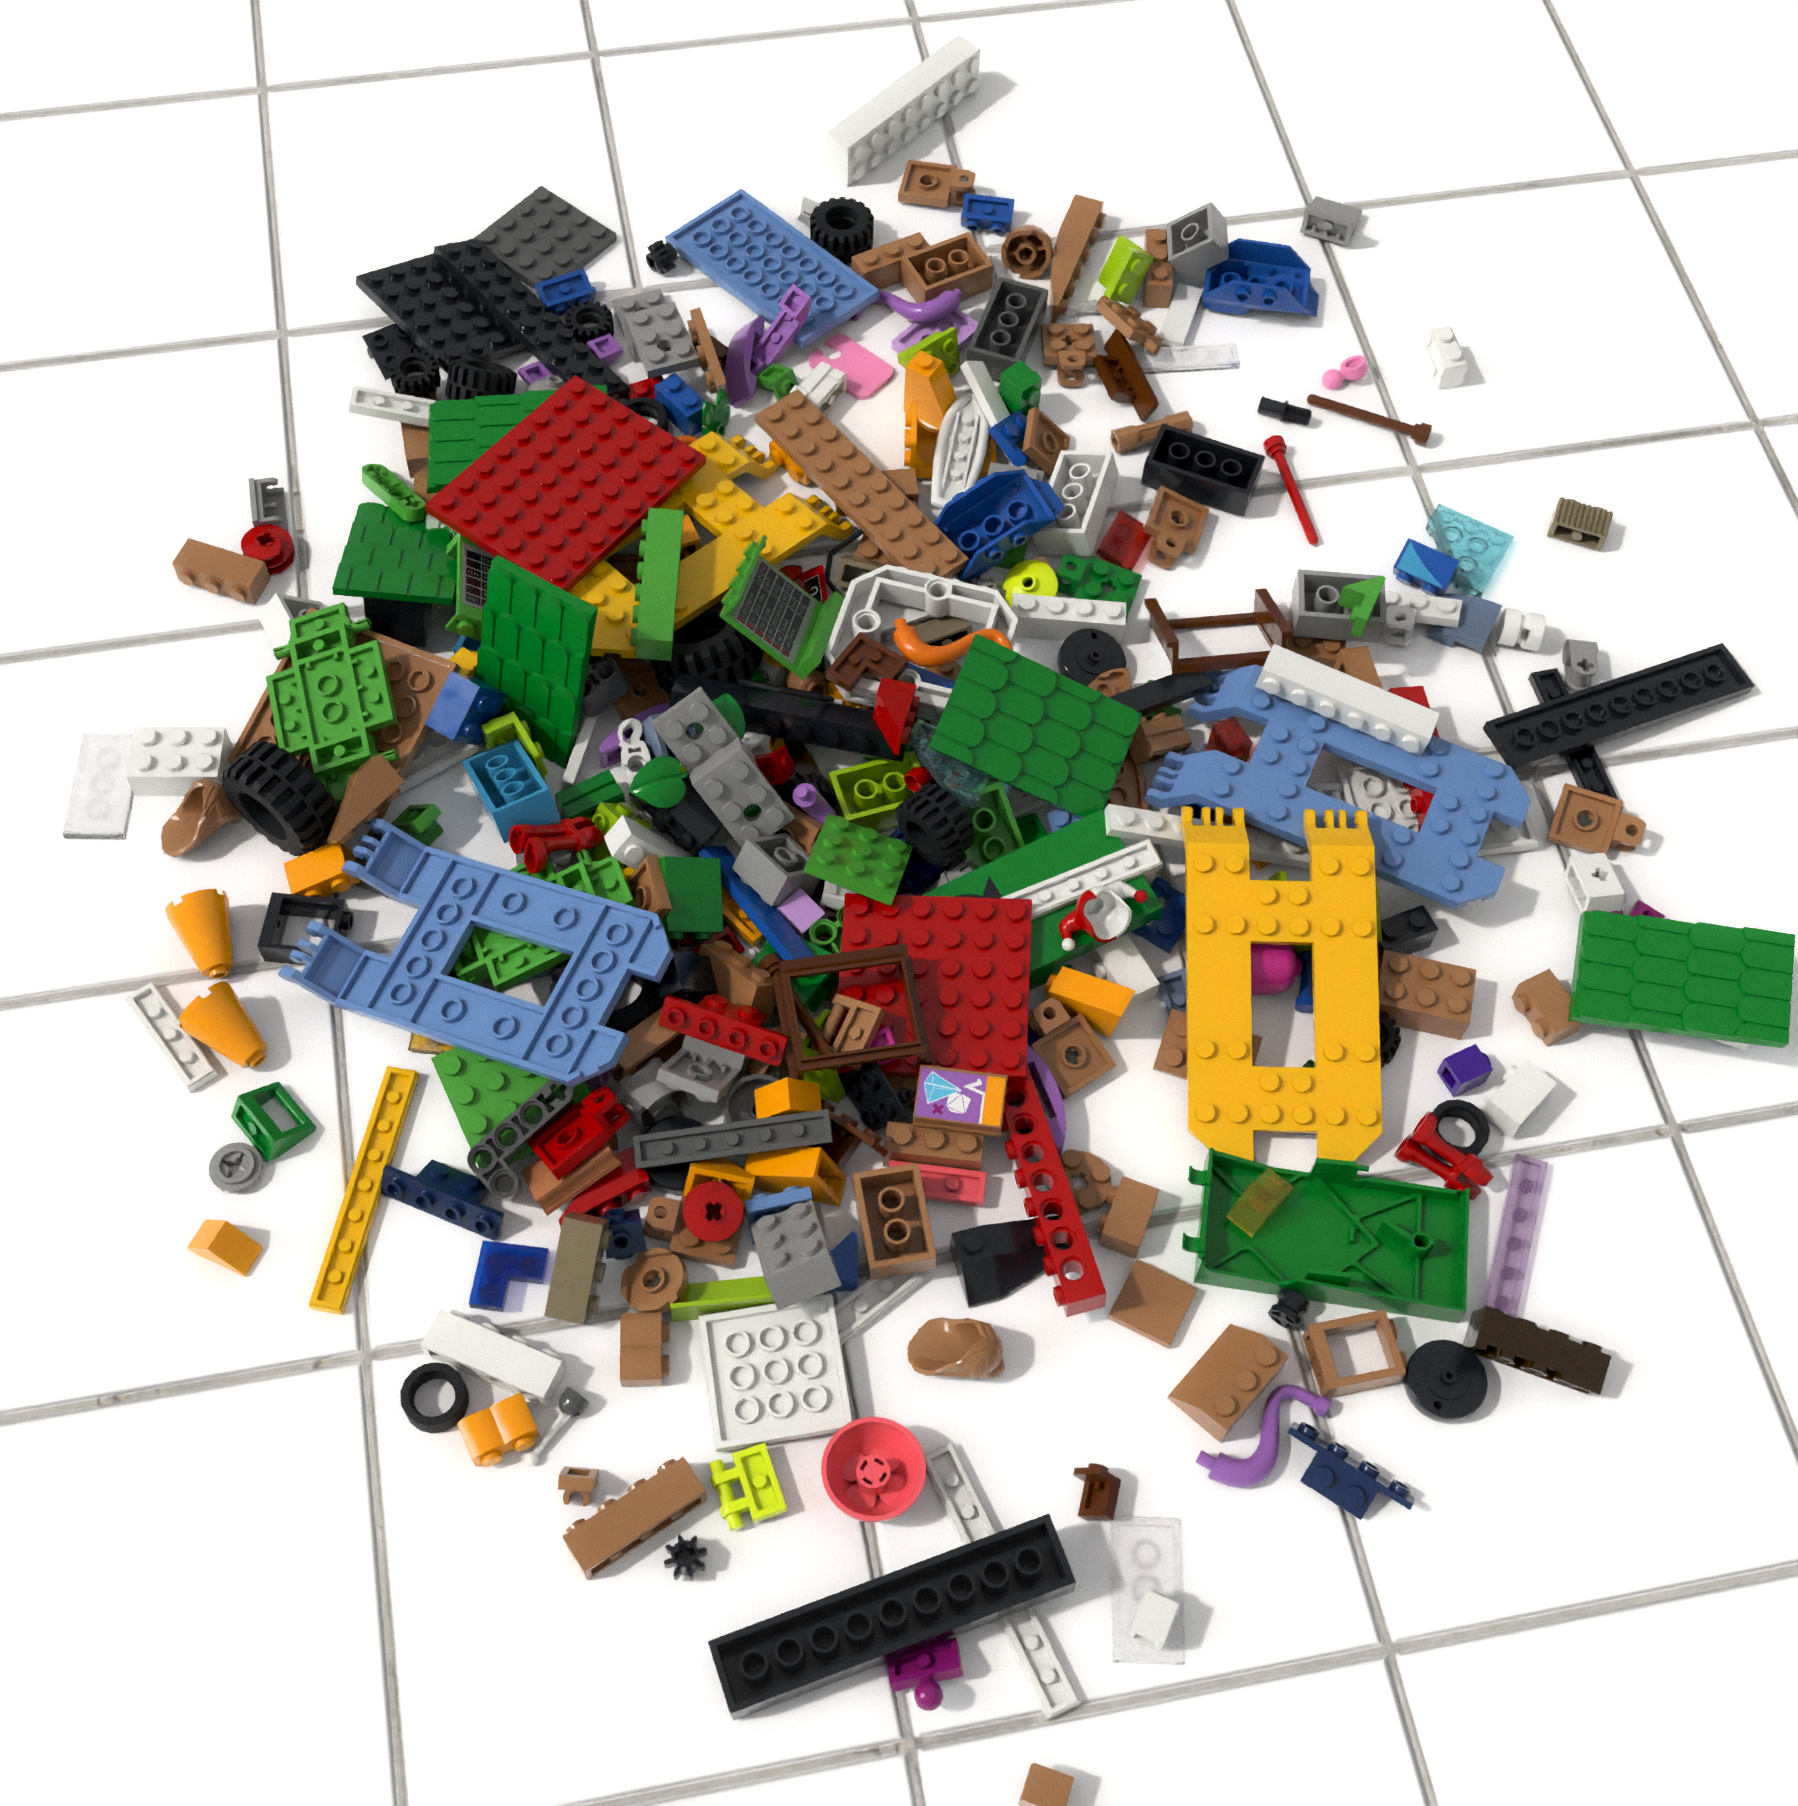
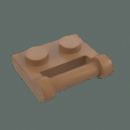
M835 994L832 1001L834 1006L821 1031L829 1045L845 1011L849 1012L834 1041L832 1050L834 1053L870 1048L886 1012L882 1008L841 994ZM812 1043L810 1049L818 1052V1050ZM862 1064L851 1065L847 1067L859 1071Z

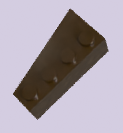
M1484 1306V1308L1472 1312L1463 1341L1466 1349L1471 1350L1475 1355L1589 1396H1599L1601 1394L1611 1356L1603 1353V1347L1587 1341H1582V1344L1570 1340V1336L1566 1333L1553 1329L1549 1331L1537 1327V1324L1523 1318L1516 1319L1504 1314L1501 1310L1489 1306Z

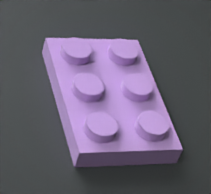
M956 309L939 321L931 323L914 322L892 340L891 348L897 353H901L937 331L942 333L954 327L957 329L958 349L961 351L970 343L978 322L961 310Z

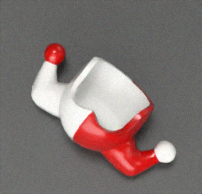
M1119 880L1114 881L1107 887L1096 886L1087 889L1078 898L1075 909L1067 914L1059 923V932L1063 939L1062 948L1066 951L1073 950L1075 948V941L1072 939V934L1083 930L1101 943L1117 939L1125 932L1132 918L1131 909L1122 899L1135 898L1136 902L1144 903L1148 899L1147 892L1145 890H1137Z

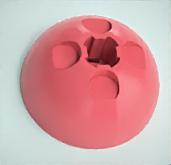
M865 1417L846 1424L832 1436L823 1453L821 1475L827 1495L841 1512L858 1521L879 1523L900 1516L915 1503L925 1482L926 1461L919 1442L907 1428L890 1419ZM866 1479L868 1482H871L872 1485L868 1484L866 1481L863 1480Z

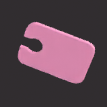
M835 334L826 341L828 347L836 349L841 353L838 358L829 359L824 356L822 351L816 349L809 355L808 359L809 366L812 369H815L823 361L832 366L833 369L836 368L847 375L846 392L859 400L870 398L893 378L894 370L891 365L844 334Z

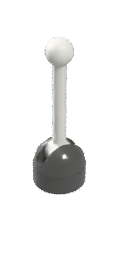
M569 1387L566 1388L559 1399L561 1414L536 1448L526 1454L525 1462L528 1465L533 1466L538 1463V1455L566 1417H577L586 1409L589 1402L583 1396Z

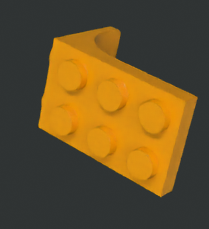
M911 402V411H905V427H910V429H905L904 446L909 448V450L904 451V467H909V469L915 468L916 478H932L935 444L939 430L924 425L917 417V402ZM990 433L984 463L978 479L987 476L990 462L996 463V441Z

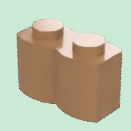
M662 1312L621 1314L620 1382L622 1387L663 1386V1376H669L670 1360L669 1355H663V1343L670 1342L669 1322H663Z

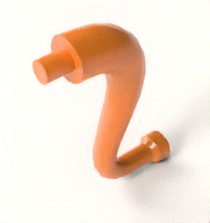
M899 618L894 622L897 630L892 636L900 653L908 661L920 667H941L957 660L968 652L975 633L1013 650L1009 639L997 629H980L948 645L931 646L919 638L916 629L913 626H908L905 618Z

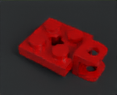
M606 1085L593 1091L581 1103H576L528 1142V1145L558 1181L566 1174L571 1173L589 1155L597 1152L611 1138L610 1136L629 1121L631 1116L620 1103H616L617 1097ZM605 1097L602 1102L597 1103L601 1098ZM618 1115L615 1120L611 1121L614 1116Z

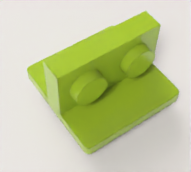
M951 327L942 333L937 331L897 355L898 363L906 368V365L922 350L943 361L950 377L960 370L957 329Z

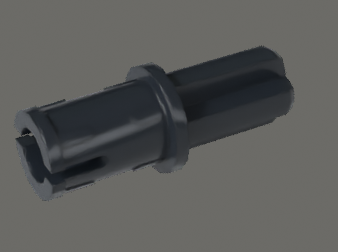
M1264 396L1260 400L1257 411L1259 414L1262 413L1280 418L1281 422L1288 420L1303 425H1308L1312 416V411L1309 409L1291 405L1287 400L1284 403Z

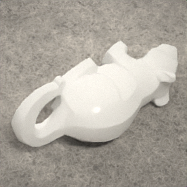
M633 718L624 720L618 729L621 765L626 771V781L629 789L635 775L650 761L649 750L645 742L640 740L643 734V726L639 720ZM628 728L633 729L632 735L625 742L623 740V732Z

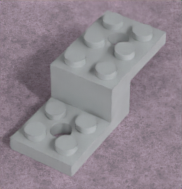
M661 288L611 300L613 313L634 363L642 362L648 379L700 366L698 354L675 302L667 304Z
M701 686L651 721L652 727L688 771L692 786L741 848L747 839L772 835L795 819L794 813L758 768L752 752ZM694 722L700 723L703 726V730L699 735L690 736L686 733V728L689 724ZM748 805H758L760 807L759 814L755 817L746 816L744 810Z
M776 1005L772 1018L765 1019L764 1028H768L778 1018ZM685 1035L682 1048L659 1068L656 1080L665 1083L672 1090H683L694 1094L697 1099L703 1102L717 1103L730 1090L731 1086L748 1072L752 1058Z

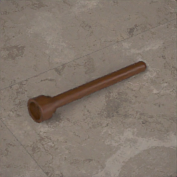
M1310 394L1307 397V403L1410 435V439L1423 446L1426 445L1431 433L1432 425L1427 423H1416L1414 426L1315 394Z
M770 953L760 960L758 968L768 971L771 974L770 977H772V975L779 974V961L783 960L777 953ZM792 986L797 1018L819 1054L834 1053ZM839 1067L830 1068V1070H837Z

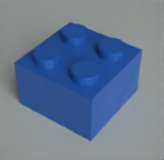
M450 671L425 725L453 741L480 746L484 741L481 726L488 723L501 711L506 693L478 677Z

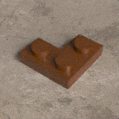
M859 632L825 672L826 679L851 692L866 673L879 680L882 677L897 680L908 667V659Z

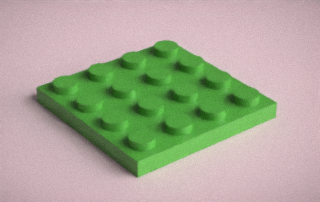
M456 1047L431 1058L470 1149L550 1080ZM585 1081L573 1086L576 1098L571 1107L578 1102L581 1103L584 1098L591 1094ZM558 1087L553 1090L555 1097L549 1103L545 1098L540 1100V1102L551 1113L554 1109L550 1106V1103L556 1098L563 1101L566 1098L564 1091L567 1088L564 1090H560ZM539 1108L529 1110L526 1115L527 1123H539L542 1120L543 1111ZM515 1130L504 1132L501 1137L502 1145L506 1147L514 1145L518 1138L517 1132ZM527 1145L507 1164L516 1163L535 1154V1152ZM482 1152L477 1156L476 1163L479 1169H485L492 1163L490 1152Z

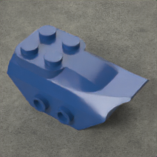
M1238 238L1228 243L1229 259L1206 269L1202 304L1211 311L1244 315L1249 313L1251 309L1317 317L1319 294L1315 291L1310 281L1311 268L1289 245Z
M1024 469L994 472L989 476L979 479L974 486L965 492L956 494L951 501L946 503L934 525L969 558L967 567L957 573L960 580H973L999 564L1005 558L1007 551L1013 547L1021 546L1030 536L1057 520L1056 516L1064 508V505L1049 482H1041L1030 478Z

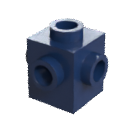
M614 1209L607 1212L605 1216H600V1218L610 1220L608 1230L613 1231L610 1247L608 1250H605L607 1259L624 1260L632 1257L634 1253L647 1251L639 1209L629 1211Z

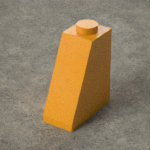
M920 350L905 368L904 412L911 411V402H917L918 419L939 429L945 413L957 397L943 361Z
M1062 966L1058 975L1051 973L1043 990L1048 992L1044 1001L1051 997L1057 999L1068 1015L1072 1017L1082 1013L1093 1030L1110 1038L1135 993L1134 990L1064 966Z
M800 1147L750 1154L744 1163V1170L755 1176L753 1186L758 1190L777 1194L791 1186H801L802 1188L810 1186L813 1202L840 1206L847 1176L821 1147Z

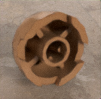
M1021 225L1014 228L1005 238L1001 248V259L1007 270L1010 269L1013 273L1021 274L1019 276L1021 279H1033L1041 276L1048 268L1053 256V243L1049 235L1042 228L1035 225Z

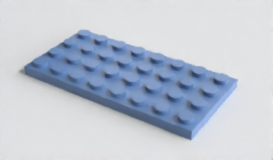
M742 188L665 236L666 243H671L681 257L758 316L763 315L765 321L770 325L782 310L778 304L792 284H795L813 298L807 318L793 341L802 349H805L880 298L879 289Z

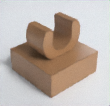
M564 1466L558 1478V1490H565L563 1494L564 1505H569L572 1492L581 1493L583 1496L582 1506L588 1505L592 1493L598 1484L599 1469Z

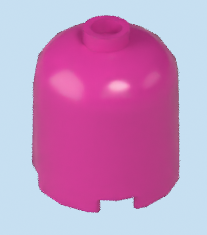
M1251 944V995H1277L1288 991L1294 983L1296 976H1299L1301 972V960L1296 956L1293 946Z

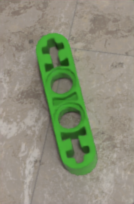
M367 464L362 467V483L403 520L419 522L426 518V502L385 466Z

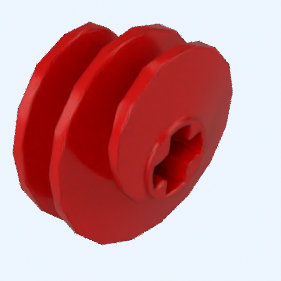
M260 525L246 532L241 540L243 555L264 561L269 575L280 574L288 569L294 561L296 553L290 534L282 527Z
M718 1181L703 1182L695 1186L687 1194L682 1207L683 1220L687 1229L697 1238L708 1242L722 1241L738 1230L743 1220V1204L738 1194L730 1186ZM717 1202L721 1206L718 1209L720 1217L716 1220L713 1217L707 1220L705 1215L708 1211L705 1206L708 1203L714 1206Z

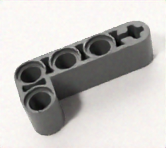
M604 653V657L590 655L581 710L588 717L598 716L623 697L630 689L629 679L608 653Z
M549 1080L468 1152L467 1163L470 1169L489 1191L500 1200H513L518 1197L522 1190L521 1179L507 1162L526 1147L530 1140L573 1105L576 1098L573 1087ZM558 1087L560 1090L567 1088L564 1091L566 1098L563 1101L556 1098L550 1103V1106L554 1109L551 1113L540 1102V1100L545 1098L549 1103L555 1097L553 1093L555 1088ZM533 1108H539L543 1111L542 1120L537 1124H529L526 1121L528 1111ZM507 1130H515L518 1135L516 1143L508 1147L503 1146L501 1143L503 1133ZM482 1152H490L492 1163L485 1169H479L476 1166L477 1156ZM505 1176L512 1177L514 1180L513 1189L505 1194L499 1193L497 1189L498 1181Z

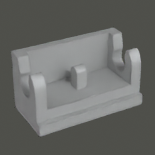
M249 478L251 514L254 527L275 525L282 527L289 533L284 488H267V486L278 485V479L263 478L254 480V478Z

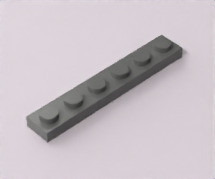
M829 1109L633 1136L635 1164L638 1170L834 1143Z

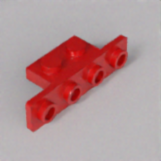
M668 995L664 1000L658 1022L664 1028L777 1067L782 1063L788 1042L787 1035L763 1027L767 1015L758 1013V1010L752 1006L732 1004L720 995H706L698 1005Z

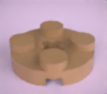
M1074 1149L1065 1151L1060 1156V1160L1079 1215L1082 1216L1084 1213L1093 1210L1095 1212L1101 1209L1106 1203L1111 1190L1110 1168L1091 1153ZM1081 1177L1088 1186H1081L1079 1190L1073 1188L1074 1182L1071 1179Z
M664 1248L648 1249L636 1256L638 1260L632 1267L628 1265L621 1280L622 1295L636 1312H662L663 1314L670 1310V1304L683 1302V1295L688 1286V1271L683 1261L671 1251ZM658 1275L661 1279L660 1283L654 1288L648 1286L649 1282L654 1281L655 1276Z

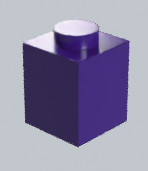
M1474 1044L1444 1058L1437 1070V1074L1454 1098L1484 1084L1493 1068L1488 1056L1481 1052L1478 1046Z

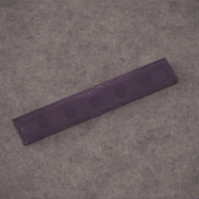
M1516 1153L1513 1158L1481 1308L1489 1306L1501 1310L1504 1314L1516 1318L1548 1162Z

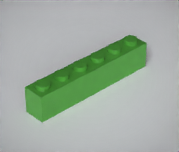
M649 508L648 519H642L641 536L646 537V540H640L639 558H644V562L638 561L637 579H641L642 583H636L635 601H640L639 606H633L632 623H637V628H631L630 646H636L635 658L672 660L684 510Z

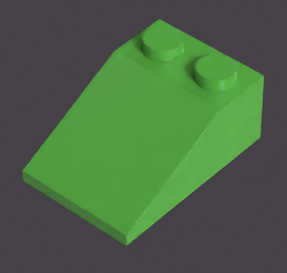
M989 781L954 796L968 814L975 831L974 844L961 854L963 861L965 858L971 857L977 863V865L972 867L973 869L975 867H982L1025 846L1001 781Z

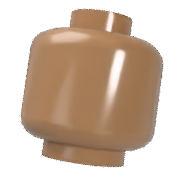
M817 667L803 680L788 670L785 677V687L825 695L827 679L825 674Z

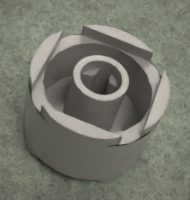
M660 1058L650 1060L644 1068L634 1075L625 1076L617 1085L620 1090L617 1101L631 1116L630 1120L642 1135L654 1123L663 1118L684 1116L685 1114L681 1110L686 1103L690 1107L693 1102V1094L683 1090H672L665 1083L656 1080L659 1068L665 1063Z

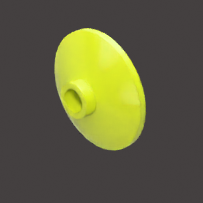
M1026 560L1016 564L1010 569L1004 579L1005 600L1012 607L1013 593L1056 597L1058 579L1055 572L1048 564L1039 560ZM1027 580H1032V586L1024 587V583Z

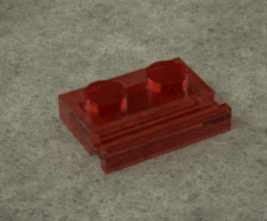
M1120 509L1095 554L1109 563L1132 571L1151 535L1143 532V523Z

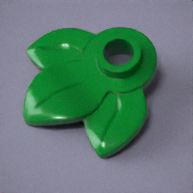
M719 389L715 404L703 401L702 436L711 431L723 436L725 435V427L730 418V406H728V396L723 389Z

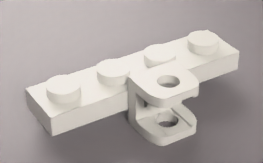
M1385 590L1386 625L1384 641L1386 643L1407 646L1412 640L1415 623L1458 628L1462 600ZM1399 632L1402 633L1403 636L1395 637L1393 634Z

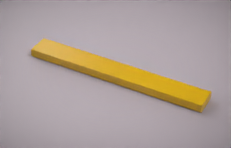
M392 1066L386 1067L308 1304L312 1310L338 1315L344 1314L382 1195L381 1181L383 1168L386 1165L391 1166L420 1077L418 1071Z

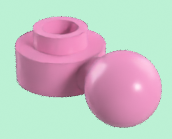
M1362 355L1347 358L1341 363L1340 370L1330 369L1324 373L1322 384L1328 390H1336L1341 387L1344 379L1351 381L1362 379L1369 370L1366 358Z

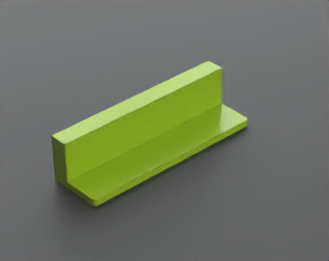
M764 1276L688 1284L683 1295V1302L670 1304L672 1322L698 1320V1316L774 1304Z

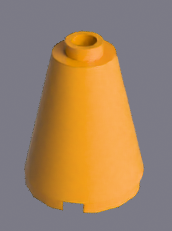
M216 889L198 890L181 896L182 902L174 906L173 901L170 902L165 908L167 919L201 974L209 976L210 979H220L229 974L228 971L233 967L230 907L226 891H222L221 895L217 893Z
M227 981L213 984L207 988L211 992L208 996L202 998L198 995L184 1009L178 1020L181 1023L179 1027L242 1068H248L249 1066L255 1068L266 1059L267 1054L265 1052L268 1046L234 989Z

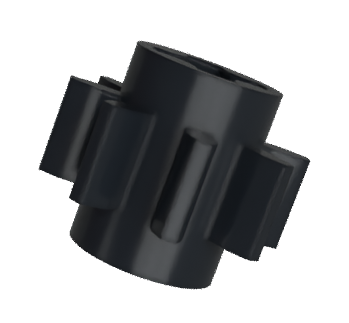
M660 240L647 247L650 253L646 254V261L651 270L654 272L660 270V273L664 274L676 268L674 261L678 259V254L671 243L667 242L664 244L663 240Z
M678 1535V1542L674 1547L671 1545L665 1546L666 1552L672 1558L666 1559L664 1566L665 1568H675L673 1576L676 1581L683 1575L688 1576L692 1582L694 1580L693 1574L697 1570H706L705 1564L699 1558L705 1557L708 1554L707 1549L703 1547L697 1549V1536L692 1537L691 1541L683 1540V1537ZM681 1553H688L691 1561L689 1564H684L681 1559Z

